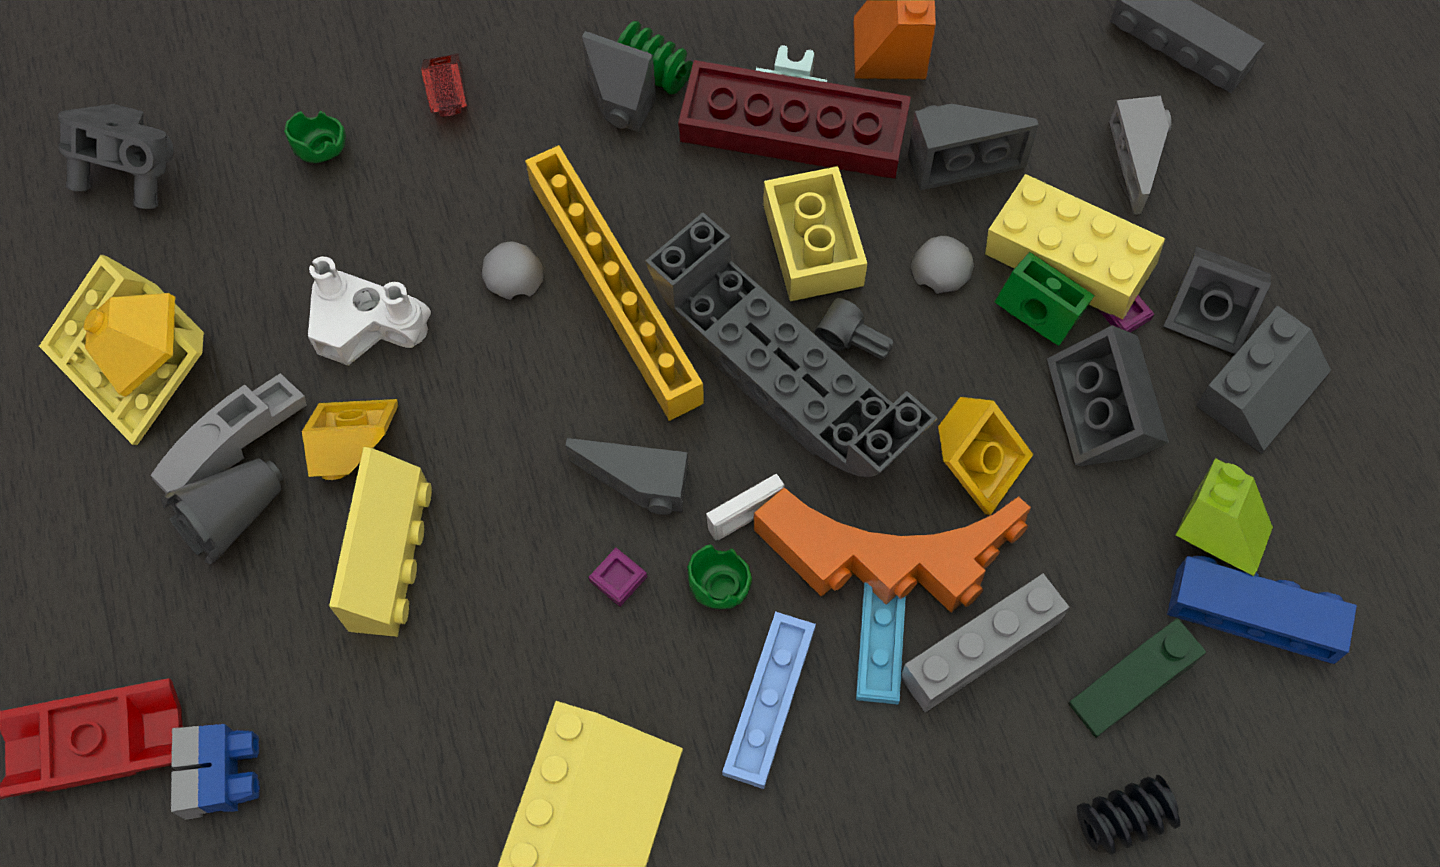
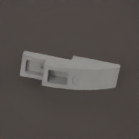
M281 373L253 391L246 385H243L209 410L173 445L152 472V480L167 494L169 491L228 470L244 459L241 450L243 447L307 406L305 396Z

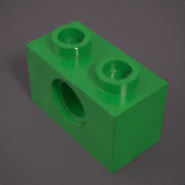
M1029 252L1012 271L994 303L1059 346L1074 328L1095 295Z

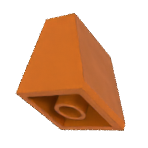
M867 0L854 16L855 79H926L936 26L935 0Z

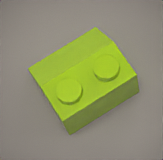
M1215 458L1195 491L1176 536L1254 576L1258 570L1273 526L1254 478L1246 474L1240 467L1231 463H1224Z

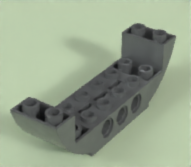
M702 212L645 260L650 275L664 301L688 335L703 351V355L813 456L817 455L845 472L862 477H872L880 474L937 420V417L908 391L901 395L894 403L888 400L731 261V236L705 213Z

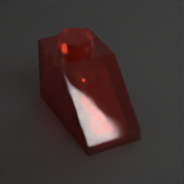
M459 53L424 59L421 71L430 112H439L441 117L461 113V107H467V96Z

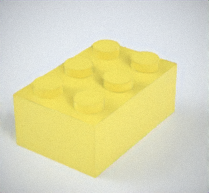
M838 166L764 181L763 206L789 300L795 301L863 287L865 284L867 260Z

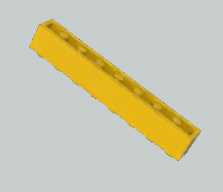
M558 145L525 160L531 187L668 420L671 421L704 404L703 382L561 147Z

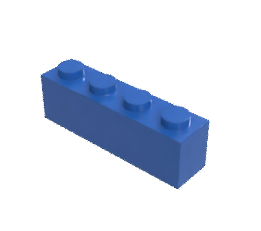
M1187 556L1176 571L1167 615L1335 664L1349 653L1357 605L1345 602L1342 597L1333 593L1320 592L1317 594L1303 590L1300 585L1292 581H1272L1259 577L1257 572L1252 576L1239 568L1231 569L1217 565V562L1209 557Z

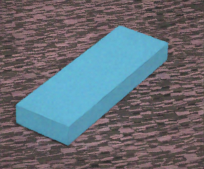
M866 582L864 583L856 700L899 704L906 596L902 599L896 596L886 605L873 593V588Z

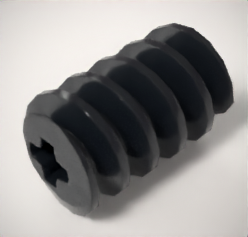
M1157 774L1155 779L1152 777L1143 778L1140 781V785L1128 784L1124 787V792L1117 789L1111 791L1108 794V799L1098 796L1093 799L1092 806L1085 802L1077 806L1078 821L1089 845L1095 851L1098 850L1099 845H1102L1110 855L1116 853L1114 843L1116 838L1119 839L1125 848H1130L1132 846L1131 832H1134L1144 842L1148 840L1146 828L1148 825L1158 835L1164 833L1163 819H1166L1174 829L1181 826L1176 799L1165 779Z

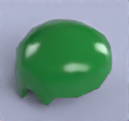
M319 111L318 115L314 118H309L302 112H297L286 122L284 129L285 136L296 157L307 163L329 161L337 157L345 146L346 132L338 119L327 116L323 111Z
M711 544L705 545L692 554L687 566L690 591L695 599L704 606L714 609H731L741 604L747 598L752 585L750 568L748 563L737 555L734 549L719 551Z

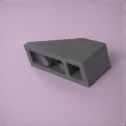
M567 438L566 449L569 461L637 505L648 508L652 513L667 515L671 514L672 511L682 512L689 469L688 452Z

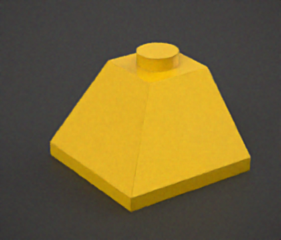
M162 293L110 297L98 309H92L87 315L83 325L86 331L85 349L119 395L127 397L173 356L174 295Z
M960 397L938 426L943 461L984 514L991 515L1034 454L993 400Z
M397 399L319 403L302 430L308 476H322L325 480H336L349 475L360 463L363 447L374 448L386 434L398 408Z

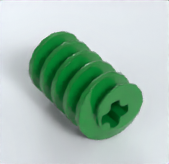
M639 21L631 22L622 32L617 42L653 54L655 86L663 87L668 94L677 93L689 79L693 66L692 60L685 62L687 51L684 48H680L675 52L676 45L674 42L668 41L664 44V37L657 34L653 37L652 29L646 27L641 30L642 25Z

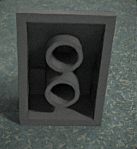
M952 103L942 106L932 105L915 111L908 157L920 191L1026 168L1039 125L1037 119Z

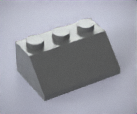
M1277 305L1208 385L1196 406L1262 454L1330 373L1331 369L1312 330Z
M1112 325L1047 358L1076 466L1133 459L1169 443L1137 335Z

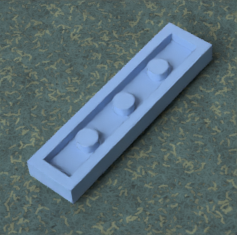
M775 612L722 771L723 776L764 789L816 624Z

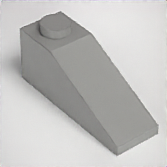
M1161 96L1117 100L1109 121L1134 215L1141 214L1152 188L1167 133L1171 130V115L1169 110L1164 109Z

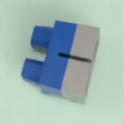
M226 724L172 728V768L177 771L172 772L171 812L187 820L203 817L204 813L238 811V803L259 798L258 775L255 772L238 773V760L258 758V735L253 731H233Z

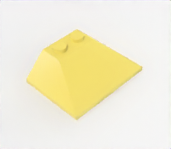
M100 255L39 347L132 445H138L201 356L204 332L175 304L173 356L127 397L119 395L85 349L86 331L83 328L84 321L92 309H98L110 297L162 294L164 292L153 282L113 259Z

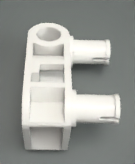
M318 257L312 261L315 267L311 265L309 267L314 283L311 294L308 338L318 355L349 366L381 339L402 347L412 348L426 337L428 331L427 321L431 311L423 302L407 295V290L403 284L389 282L381 286L337 271L335 263L329 257Z

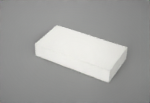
M777 473L706 513L708 530L715 541L754 520V512L784 488V483Z

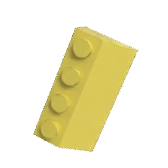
M363 447L329 607L348 632L398 637L400 624L406 623L409 614V600L405 599L408 584H413L416 578L417 562L413 557L415 546L421 545L423 541L424 522L421 521L423 507H428L430 504L432 487L431 483L427 482L420 467L369 447Z

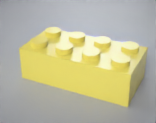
M1025 174L988 229L985 255L1015 269L1024 257L1031 252L1095 295L1089 305L1123 320L1156 267L1165 238Z

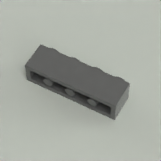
M1117 0L1110 20L1111 23L1118 26L1122 31L1132 34L1147 43L1151 48L1159 50L1179 62L1183 67L1191 69L1215 86L1221 87L1231 94L1253 68L1265 44L1191 0Z

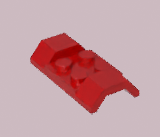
M168 678L0 711V732L5 741L6 776L0 783V799L44 790L51 792L132 776L136 775V772L172 765V728L183 727L182 709L172 680Z

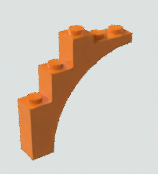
M783 488L754 512V531L821 597L831 588L834 591L840 589L850 579L853 572L863 583H868L873 588V593L886 605L896 596L900 599L904 598L919 582L952 613L961 604L968 607L980 596L983 591L981 583L986 572L985 568L999 555L1000 551L998 548L1007 540L1011 544L1014 543L1026 531L1028 525L1025 521L1031 507L1018 496L995 514L963 528L933 535L897 536L868 532L836 522L808 507L786 488Z

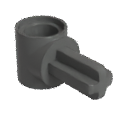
M841 298L833 301L814 330V334L828 347L837 351H842L844 348L849 349L854 345L879 359H884L888 356L893 346L891 338L864 325V315L855 304Z

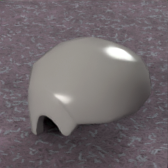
M937 236L927 240L916 251L910 268L918 285H928L934 289L935 293L939 294L957 291L971 278L974 261L969 248L962 242L949 236Z
M513 241L504 242L497 245L484 257L481 277L491 292L511 300L513 296L519 294L533 295L543 282L544 267L537 255L528 246Z

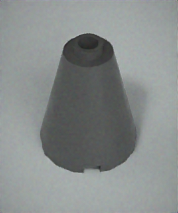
M257 458L169 491L161 497V503L164 509L169 505L172 506L176 514L169 519L196 555L205 551L208 555L204 562L212 564L225 553L282 491L280 482L283 481V476L273 462L267 461L265 463Z

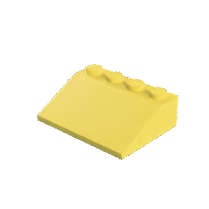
M556 701L498 867H646L683 748L598 713Z

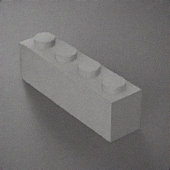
M1043 573L906 663L901 674V680L926 713L1059 624L1070 607Z

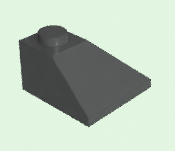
M585 31L582 35L588 82L605 120L618 128H628L639 132L656 100L653 54Z

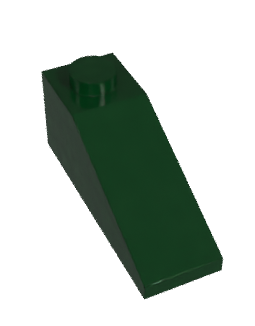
M1177 618L1141 644L1068 704L1094 737L1097 738L1192 668L1205 655L1206 651Z

